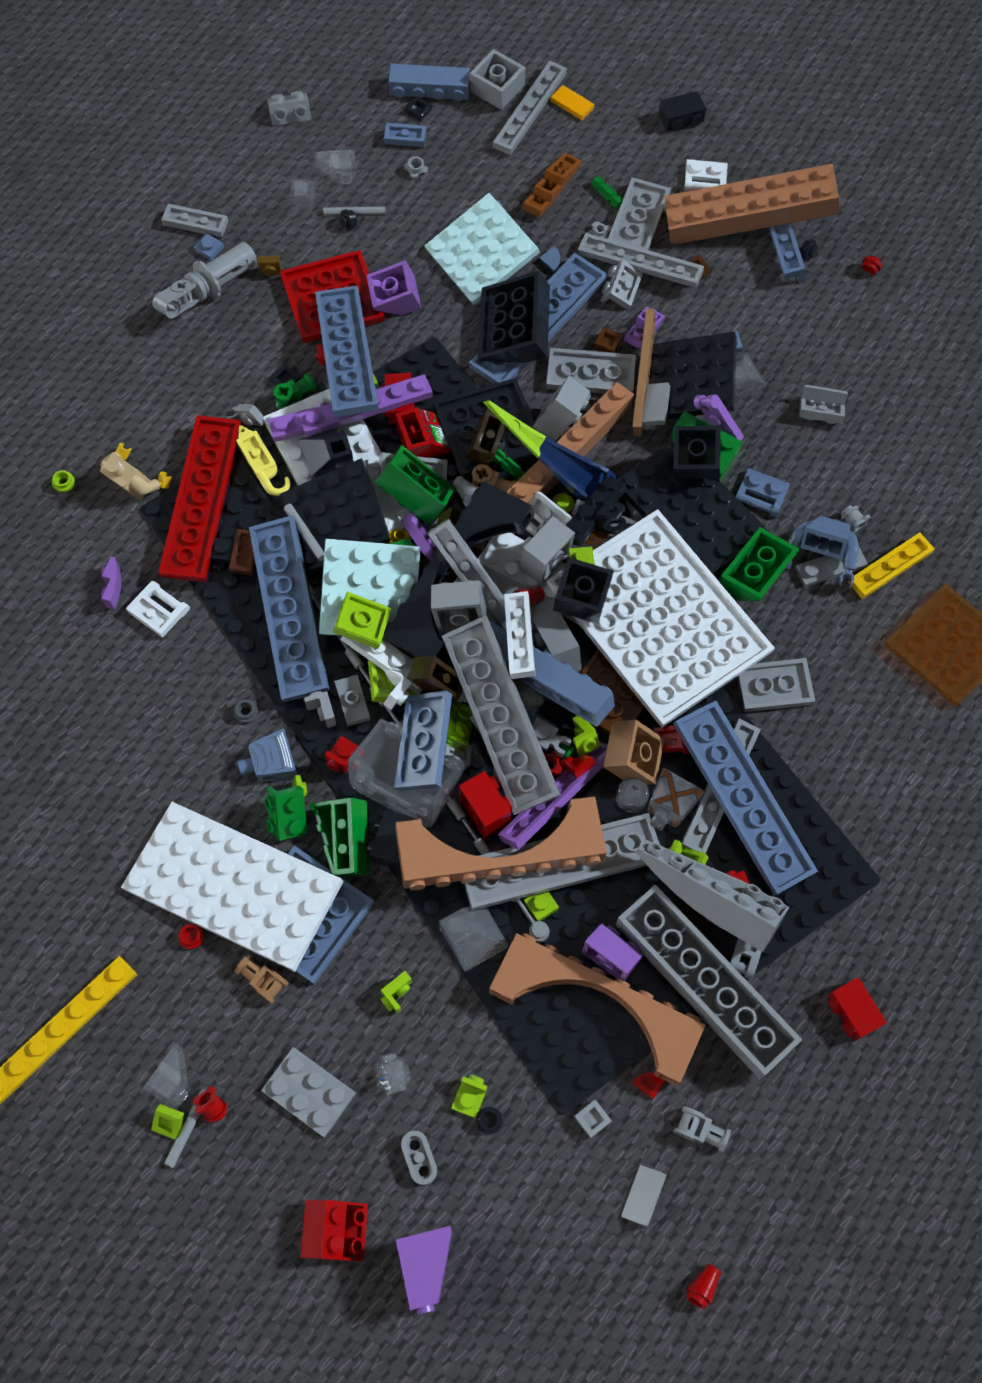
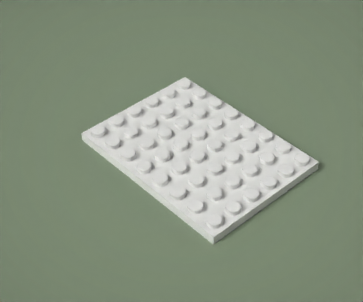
M658 509L593 550L595 565L614 570L611 585L599 624L576 617L573 618L661 728L774 651L773 645ZM564 569L547 580V585L555 595L557 594Z

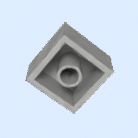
M493 49L470 72V92L502 110L525 86L526 67Z
M568 376L546 402L533 428L551 440L556 441L571 428L570 425L572 423L575 425L582 416L581 412L589 402L586 399L590 390L571 376Z
M554 516L548 522L543 521L537 528L535 536L533 538L528 537L521 547L523 550L519 557L521 559L519 569L539 585H542L567 558L575 532Z
M479 580L431 585V610L439 636L445 635L484 615L487 617V608Z

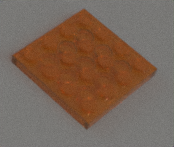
M945 583L885 642L884 646L951 704L957 707L982 682V613Z

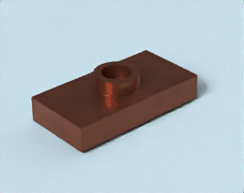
M237 529L229 572L253 576L255 557L250 531Z

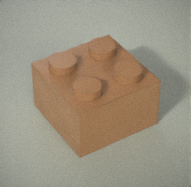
M636 719L612 722L603 767L632 786L656 784L664 738Z

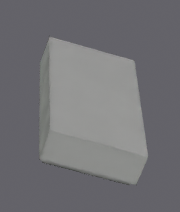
M669 383L647 384L642 421L644 426L666 425L670 394Z

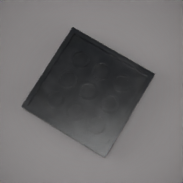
M735 331L653 344L649 384L669 383L670 394L667 419L680 418L684 411L693 416L704 415L701 409H697L694 406V399L697 395H705L706 397L708 395H717L727 411H734L737 344Z
M516 378L433 402L434 411L439 418L460 476L464 478L472 476L473 469L479 465L465 457L478 420L486 410L491 411L484 402H493L521 422L533 428L535 422ZM505 426L497 449L502 450L506 454L505 456L511 458L515 463L536 457ZM492 460L487 466L494 470L500 468V463Z
M362 458L280 493L283 507L287 504H292L323 551H325V539L382 544L392 540L365 461ZM298 531L306 574L309 576L323 570L324 560L318 561Z

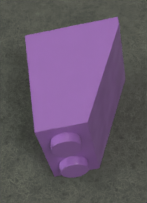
M451 1226L396 1239L410 1310L416 1309L417 1315L434 1311V1304L440 1302L452 1239Z

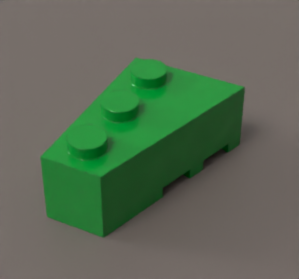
M685 411L675 424V426L710 425ZM674 427L671 436L672 442H674ZM722 430L720 434V478H716L719 482H722L738 457L743 441Z
M350 797L309 804L318 822L316 825L317 830L321 832L325 843L323 848L332 874L342 877L370 875L369 853H367L369 844L367 801Z

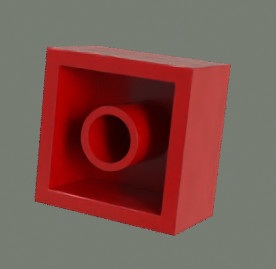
M483 771L459 785V797L464 809L486 841L500 833L511 822V810L513 808L506 796L502 797L498 792L499 785L493 776L489 777Z

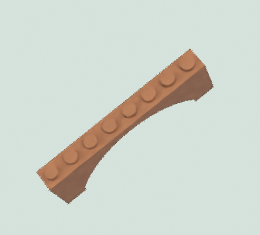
M595 797L570 800L566 817L547 839L530 850L507 857H479L456 850L433 836L422 826L421 819L396 822V838L404 889L410 888V890H421L427 885L434 884L437 887H444L456 881L472 883L478 878L485 877L487 880H495L500 878L501 875L507 874L517 877L525 875L529 871L546 873L551 871V868L558 867L568 870L580 864L596 866L604 861L607 854Z
M516 933L489 988V994L513 1004L516 998L530 991L552 985H581L603 992L623 1005L642 1028L654 1057L656 1070L653 1075L675 1086L681 1083L705 1028V1024L700 1022L701 1019L690 1013L684 1015L676 1011L677 1007L671 1003L663 1001L661 1004L653 1000V995L646 991L639 990L637 992L629 988L630 985L621 979L616 978L614 981L606 977V973L596 967L589 969L583 966V962L576 957L569 956L567 958L560 955V951L551 945L544 947L536 943L537 940L534 937L525 933L522 936Z

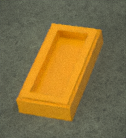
M564 85L550 99L551 102L580 120H583L594 109L592 102Z

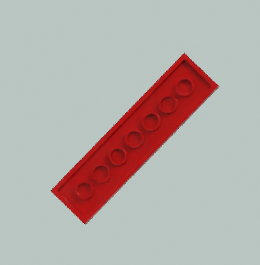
M196 416L158 572L160 577L206 582L214 538L217 535L237 448L236 440L239 436V426H242L240 420Z

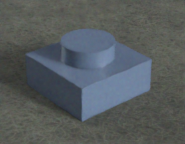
M206 234L196 244L194 250L212 261L224 248V244Z

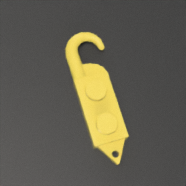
M240 425L239 436L236 440L238 447L265 491L270 495L280 496V493L289 490V478L285 477V485L282 488L273 487L270 479L278 471L275 461L257 431L253 432Z

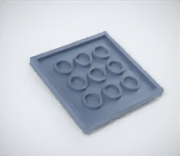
M293 846L289 851L288 855L332 874L331 870L296 846ZM342 879V886L295 971L313 985L317 983L375 903L373 899L344 879Z

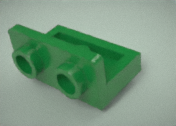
M300 785L279 791L272 787L266 788L267 796L264 802L269 814V819L266 821L269 833L273 834L279 841L307 834L304 789Z

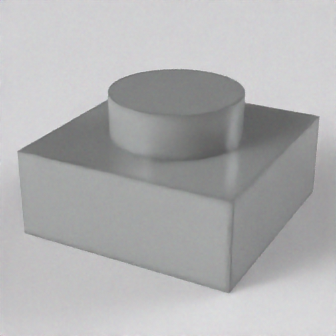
M596 1100L592 1101L574 1116L590 1139L612 1121Z

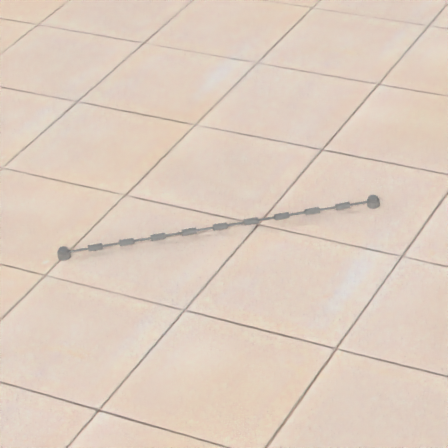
M309 584L311 598L320 610L321 605L315 598V591ZM337 635L346 648L345 654L355 669H360L370 684V678L363 669L364 663L352 647L349 648L341 640L342 636ZM378 702L380 706H385V702ZM385 706L396 722L395 728L402 735L403 721L399 722L392 710ZM441 784L440 789L448 799L447 805L457 820L463 821L475 839L474 845L480 854L491 853L482 837L478 838L466 821L467 815L455 798L451 799ZM520 899L512 900L513 902L517 901L532 923L529 928V935L537 940L536 943L545 942L549 937L548 925L542 921L535 922Z

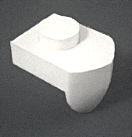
M386 669L385 673L395 686V689L390 693L384 705L392 710L396 704L401 706L410 695L407 691L413 682L408 680L406 675L398 671Z

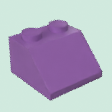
M406 260L367 275L374 310L404 315L421 308L415 275Z
M601 924L585 941L582 954L615 979L625 981L640 962L643 954L640 953L641 950L636 944L631 941L625 942L619 937L620 933L609 925L606 927Z

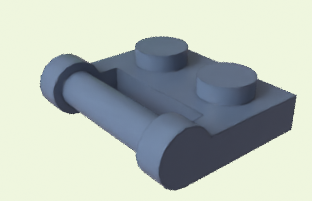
M748 468L736 498L744 504L771 513L770 516L776 518L790 483ZM745 492H749L762 498L768 499L770 501L775 502V504L772 505L770 503L756 499L754 497L746 495Z

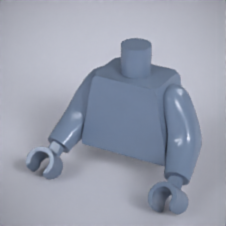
M819 516L815 520L798 526L793 531L788 543L797 548H803L843 560L844 557L843 568L845 572L840 576L839 585L841 586L843 579L847 578L850 580L849 588L854 582L852 570H855L859 543L855 533L850 531L851 525L838 519ZM793 561L788 564L787 570L792 568Z

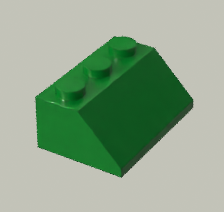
M403 445L397 450L375 481L382 491L392 495L401 506L407 507L415 514L417 519L424 521L428 525L446 507L454 490L451 484Z
M759 527L721 575V585L731 597L738 601H760L799 552V548Z

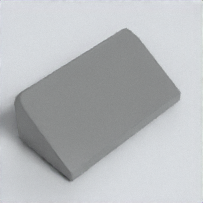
M640 1165L621 1217L647 1228L667 1174Z

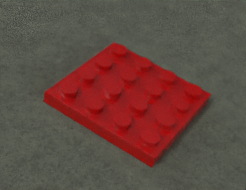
M361 250L280 271V276L303 343L322 338L315 294L318 291L358 286L364 325L369 326L385 321L384 313L373 309L367 280L369 272Z

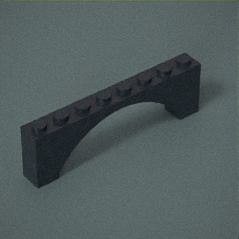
M483 482L480 488L474 491L469 505L462 509L460 519L454 527L470 548L483 540L512 532L523 534L535 515L531 504ZM438 548L432 562L423 569L422 577L418 583L412 586L410 595L405 603L403 602L399 606L394 620L387 624L383 637L391 645L412 658L435 656L442 661L447 653L445 643L439 639L432 614L431 585L441 583L450 564Z

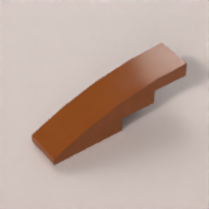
M567 153L562 154L546 169L544 178L534 186L533 193L523 202L522 210L540 218L582 164V160Z

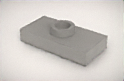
M358 675L334 681L347 726L371 720Z

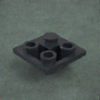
M343 428L299 439L311 479L354 461L353 453Z

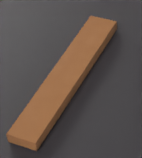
M647 308L632 426L634 436L643 435L644 424L642 421L647 384H649L656 323L655 310Z

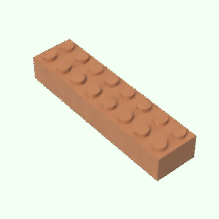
M833 164L664 196L671 244L692 242L839 214V194Z

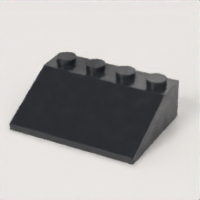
M539 271L482 287L478 343L479 361L531 362L548 357L550 285Z

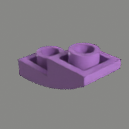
M646 308L639 314L634 326L626 333L624 338L625 342L642 350ZM655 310L656 332L665 316Z
M110 556L108 563L104 564L101 572L102 578L107 585L102 590L101 599L106 608L115 610L121 590V572L115 557Z

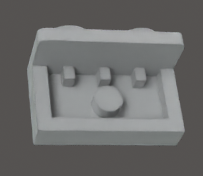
M296 91L292 92L290 96L276 94L271 96V99H267L273 126L312 119L307 93Z
M804 385L799 405V417L807 420L826 421L830 424H843L845 419V403L848 396L847 391Z

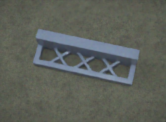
M791 223L768 227L784 279L797 276L799 283H805V266Z

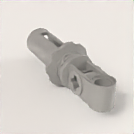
M241 242L208 264L202 261L194 262L192 273H187L183 279L174 282L170 287L155 295L153 307L165 316L175 318L199 301H204L208 295L212 298H219L221 296V286L257 264L254 251L247 243Z

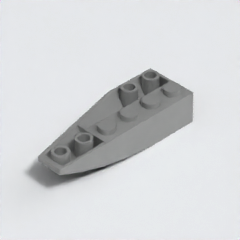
M647 840L637 851V854L648 867L694 910L717 926L762 952L772 939L789 909L780 899L770 897L757 886L747 884L742 880L662 847L655 842Z

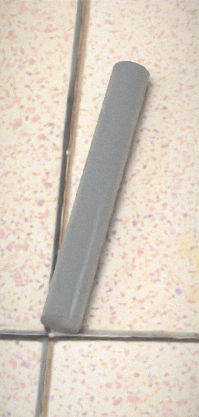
M385 207L323 208L324 216H340L341 211L344 209L353 210L355 215H386Z
M287 504L284 507L285 512L288 516H294L298 531L318 561L324 560V551L292 504Z
M201 1088L198 1095H201L206 1090ZM194 1104L164 1164L174 1168L200 1116L195 1112L196 1106Z

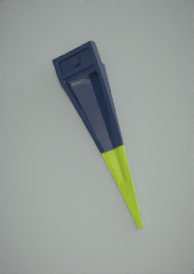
M484 402L495 416L577 499L586 502L606 477L615 480L619 479L610 469L544 436L493 402Z

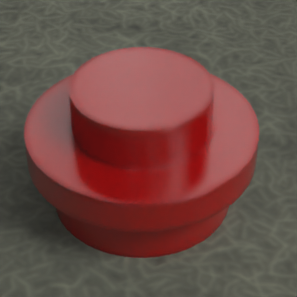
M870 255L863 258L861 268L875 275L882 269V264L879 258Z
M187 924L179 931L178 940L184 948L195 949L202 944L204 932L196 924Z

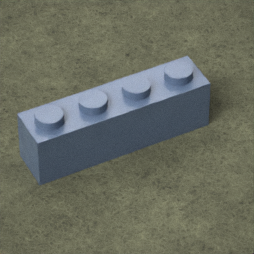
M391 64L390 95L399 98L411 96L420 99L429 97L437 100L443 98L456 101L469 100L470 68Z

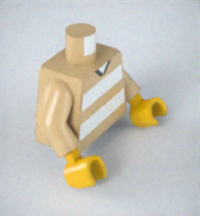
M119 443L116 451L107 455L101 461L100 472L139 500L146 494L159 490L160 487L168 489L171 485L173 477H167L166 472H160L158 480H150L127 463L125 460L132 449L123 448L124 443Z

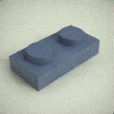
M386 123L384 144L424 147L427 132L426 126Z

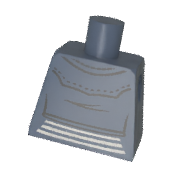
M284 729L249 744L251 757L237 761L241 775L255 771L259 783L292 779L297 775Z

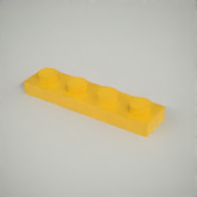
M918 533L854 575V582L851 587L864 599L932 554L935 549L921 533Z

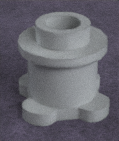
M850 505L841 512L842 517L840 521L850 524V531L855 533L866 526L871 517L869 515L864 517L860 513L858 506L852 507Z

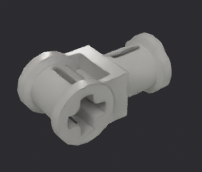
M683 1107L682 1112L684 1114L678 1128L674 1129V1133L699 1144L705 1141L718 1147V1151L723 1152L728 1143L731 1130L728 1128L723 1130L711 1124L712 1119L705 1117L702 1113L689 1107Z

